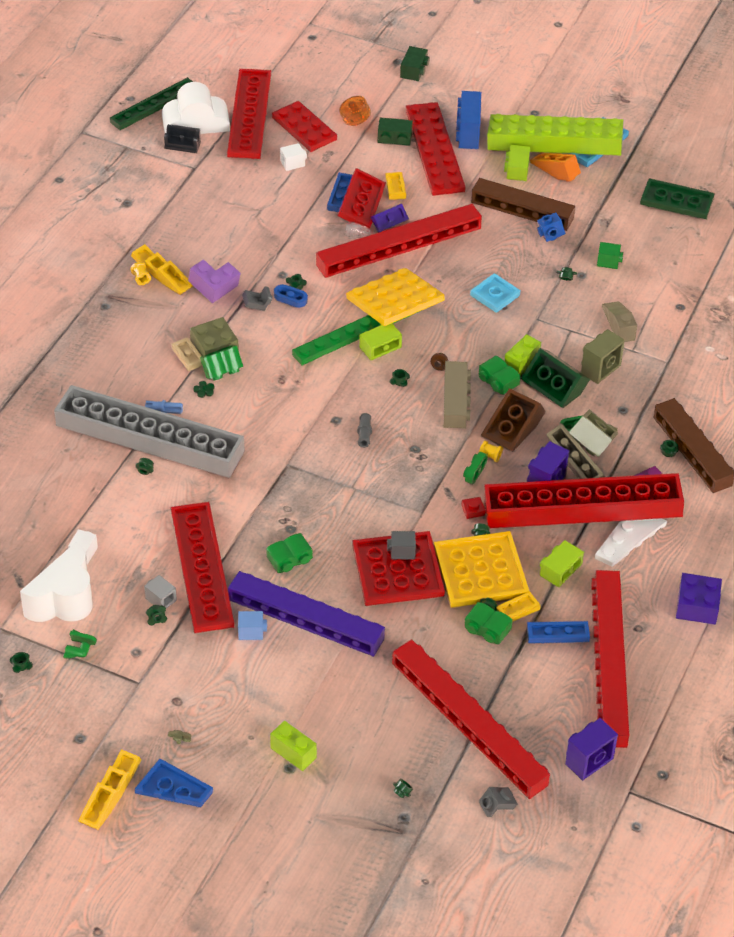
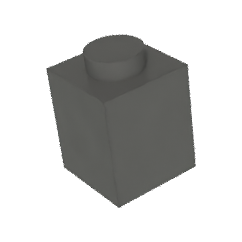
M391 531V539H387V551H391V559H415V531Z

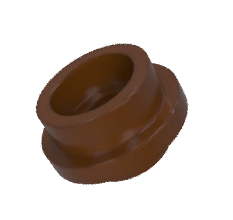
M443 353L434 354L430 360L432 367L438 371L445 370V361H448V357Z

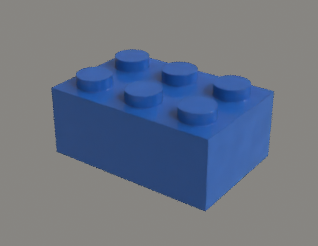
M462 91L461 97H458V107L461 108L457 109L456 141L459 142V148L479 149L482 92Z

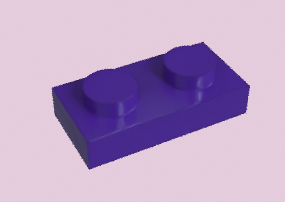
M399 204L372 216L371 219L379 233L407 221L409 217L403 205Z

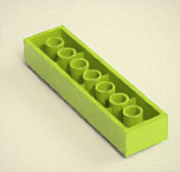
M491 114L487 133L488 150L510 151V145L529 146L530 152L621 156L624 119Z

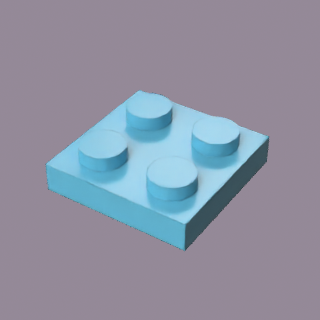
M495 273L470 290V296L496 313L518 298L521 290Z

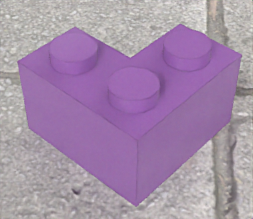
M203 259L190 268L188 281L211 303H214L238 286L241 273L229 262L214 270Z

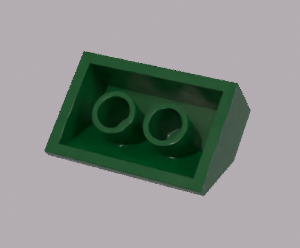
M539 348L521 377L524 382L562 408L579 397L590 381L581 372L550 351Z

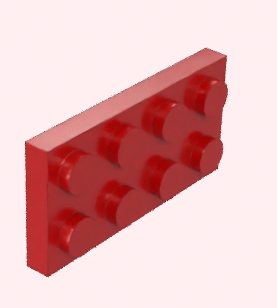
M299 100L272 112V118L310 152L337 140V134Z
M355 168L337 216L369 231L373 222L371 217L376 214L386 182Z

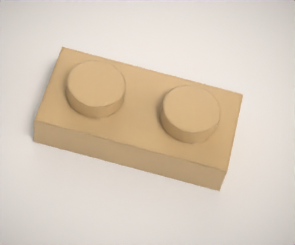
M188 337L172 343V350L188 371L202 366L201 354Z

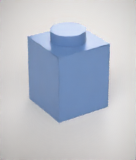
M238 611L239 640H263V632H267V619H263V611Z

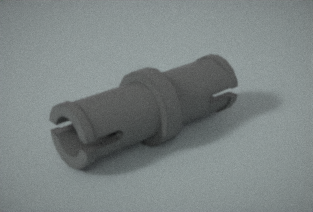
M363 413L359 417L360 424L357 428V433L359 434L358 445L366 448L370 445V435L372 434L371 415Z

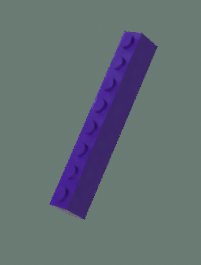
M239 571L228 587L229 599L234 603L255 611H263L265 615L370 656H375L384 641V626L363 619L358 615L347 613L340 608L329 606L324 602L316 601L306 595L290 591L285 587L277 586L267 580L259 579L251 574Z

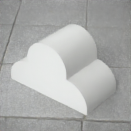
M190 82L183 85L178 91L177 99L168 102L162 109L165 133H167L166 128L168 124L199 128L200 134L229 132L231 129L225 101L219 97L211 96L208 87L200 82Z
M75 542L20 591L25 618L34 622H45L56 616L64 621H78L88 616L91 612L93 601L90 576L87 571L85 550L80 544Z

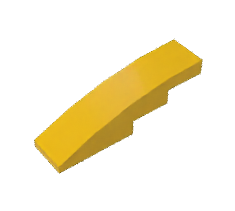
M146 244L132 252L131 257L136 262H143L149 274L179 295L193 287L188 278L171 260L167 262L158 252L154 254Z
M121 749L113 766H109L102 782L97 783L78 820L80 823L99 830L136 772L142 760L139 756Z

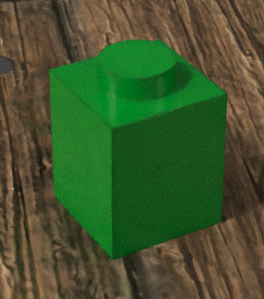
M600 242L597 266L618 269V263H622L624 253L620 252L621 245Z

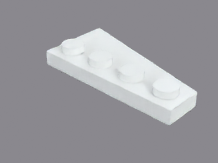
M662 518L620 521L595 554V559L613 567L626 557L631 550L639 547L644 540L652 537L660 528L665 527L667 521Z

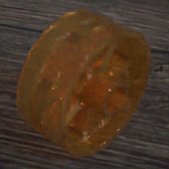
M352 96L341 104L339 112L347 125L356 126L369 118L371 109L363 96Z

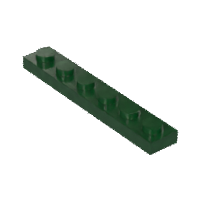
M187 77L111 116L110 123L121 131L163 109L168 102L177 99L178 91L183 85L193 81Z

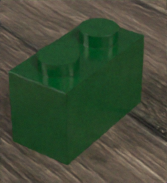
M409 46L400 66V78L419 81L421 75L424 76L425 66H428L430 61L428 49Z
M380 117L377 143L410 146L413 120Z

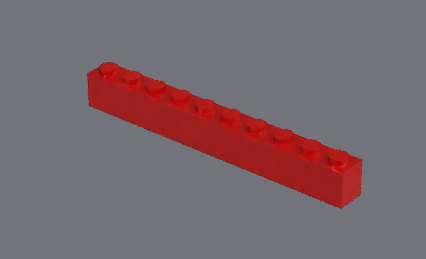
M473 204L465 205L316 252V266L325 278L479 230L481 229L482 215Z
M596 570L595 578H591V590L595 591V594H592V606H595L592 612V621L596 622V625L593 626V638H597V642H594V654H598V658H595V670L599 674L595 678V686L599 687V691L596 693V704H600V708L597 709V720L601 718L618 734L616 748H627L630 734L620 571Z
M411 639L393 651L392 664L528 799H531L549 786L550 773L548 769L537 762L533 754L526 751L520 742L506 731L502 724H498L493 719L491 713L484 710L478 701L465 691L461 684H457L449 672L443 670L437 661L424 651L421 645H417Z

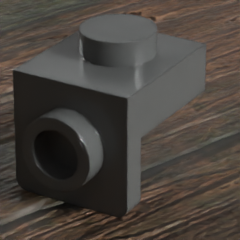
M266 286L261 293L245 290L242 294L245 307L265 311L272 301L269 287Z
M489 787L479 799V803L487 817H492L497 810H514L518 805L509 787Z

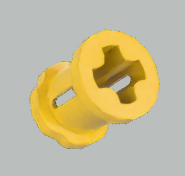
M143 262L134 263L130 270L135 275L137 284L145 285L149 283L151 276L146 271V265Z
M485 440L479 452L488 454V458L493 459L497 463L502 456L503 447L488 444V441Z

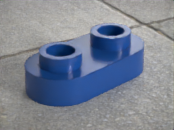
M284 284L274 288V298L279 302L297 308L304 307L308 302V295L302 290Z

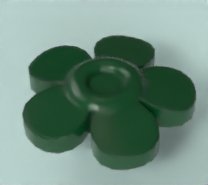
M200 381L199 386H194L193 391L197 393L198 397L204 398L205 394L206 396L214 394L215 386L213 383L207 384L206 381Z

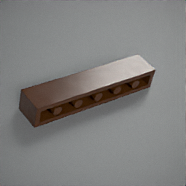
M479 178L472 189L471 203L534 222H537V220L545 215L557 213L565 231L569 229L574 220L575 205L483 178Z
M675 398L656 404L653 418L670 440L678 444L679 451L712 493L733 486L734 469L727 464L723 455L718 453L713 443L706 438L702 429L698 428L693 418L686 413L683 406Z

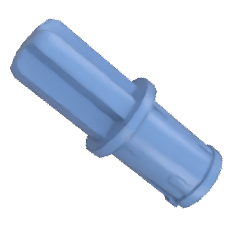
M146 400L145 407L164 413L181 414L183 412L182 403L166 402V400L162 402Z

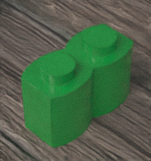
M231 345L200 357L206 378L213 381L223 378V374L227 372L229 374L237 373L240 371L239 368L243 367L237 345Z
M494 356L479 365V378L483 382L490 384L495 392L504 395L509 388L513 389L520 385L519 373L498 356Z
M297 533L286 538L284 541H278L266 548V555L277 573L289 572L294 566L307 564L313 558V549L302 533Z
M477 602L465 618V628L469 633L483 636L487 642L499 645L512 629V619L484 603Z

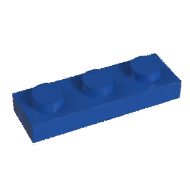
M338 173L327 204L328 211L339 212L352 174Z
M588 621L527 622L528 643L590 642Z

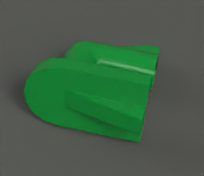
M73 629L69 634L71 640L80 642L81 646L67 645L63 658L86 657L90 645H95L97 639L92 635L80 633Z

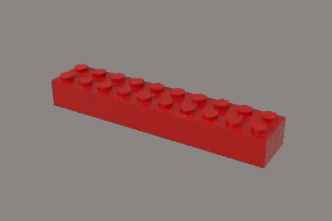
M679 473L484 484L486 518L489 528L683 517L684 497Z

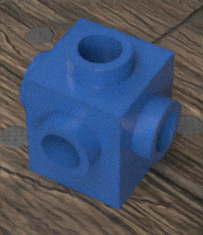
M557 213L545 215L537 220L539 225L537 227L540 237L543 236L546 242L553 241L566 234Z

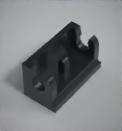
M167 125V133L164 134V149L190 153L198 152L201 144L199 128Z

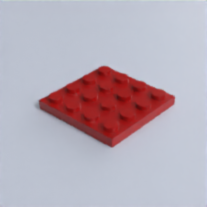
M430 531L415 533V559H391V551H387V539H391V536L352 540L365 606L445 596Z

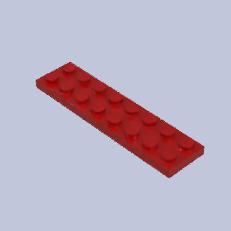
M239 69L227 157L261 159L272 76L271 70Z
M438 102L406 105L408 120H413L412 133L432 196L465 192V183Z
M202 502L171 507L194 633L234 628V619L210 503Z

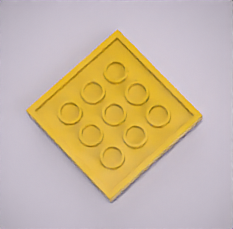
M407 268L399 269L397 272L385 275L378 280L370 281L368 284L354 288L346 293L347 299L383 326H387L445 300L442 292Z
M511 531L434 542L433 546L451 608L474 605L480 602L482 598L486 599L487 597L495 601L514 599L530 592Z

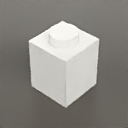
M299 143L280 148V161L286 171L305 166L307 154Z
M78 529L68 548L75 542L80 544L85 550L86 563L88 564L98 548L97 536L89 531Z

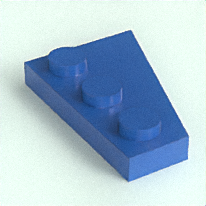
M162 759L156 762L135 788V794L200 808L213 793V787Z

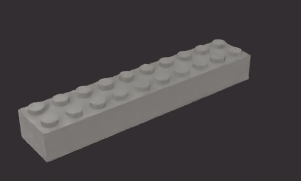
M70 385L54 410L56 426L228 478L231 477L245 452L244 436L73 385Z

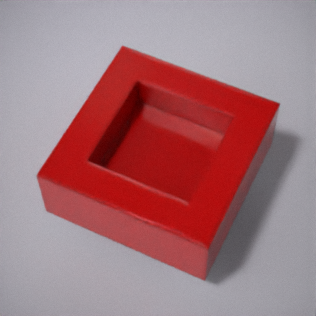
M481 497L462 500L461 506L466 519L485 516L486 510Z

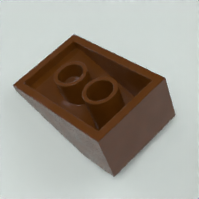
M509 388L483 430L481 437L513 452L537 427L546 411L541 403Z

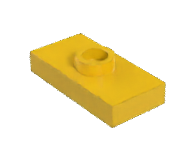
M402 172L385 173L389 200L406 199Z
M527 592L498 605L496 609L508 615L512 622L540 610L541 605L531 592Z

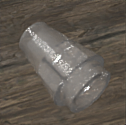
M352 221L351 223L347 222L344 236L348 238H363L370 235L371 228Z

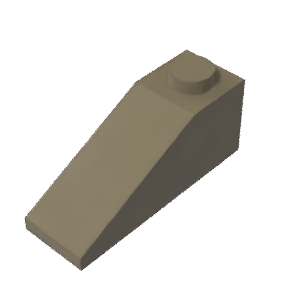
M619 301L602 304L603 311L613 333L623 338L624 342L635 341L637 323L632 312Z

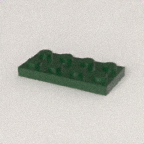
M649 178L641 197L640 205L707 220L715 193Z

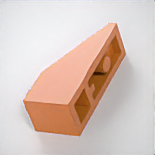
M541 152L530 159V163L558 180L569 182L581 173L576 155Z

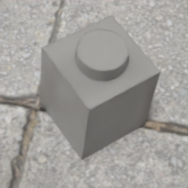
M160 575L149 580L144 586L145 599L153 605H163L165 608H168L177 601L176 588Z

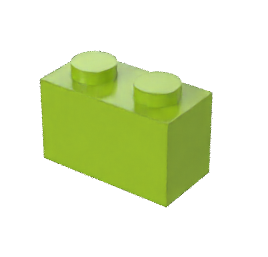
M510 145V152L506 151L505 161L507 162L504 165V172H507L508 180L527 181L530 157L529 146Z
M392 323L387 326L380 325L360 334L359 348L370 360H374L402 348V334Z
M526 334L505 354L506 364L513 367L521 376L530 365L539 348H541V342Z
M564 540L560 545L554 547L548 557L542 559L540 562V576L559 588L582 565L584 551Z
M285 720L270 733L271 749L301 771H304L317 758V743Z

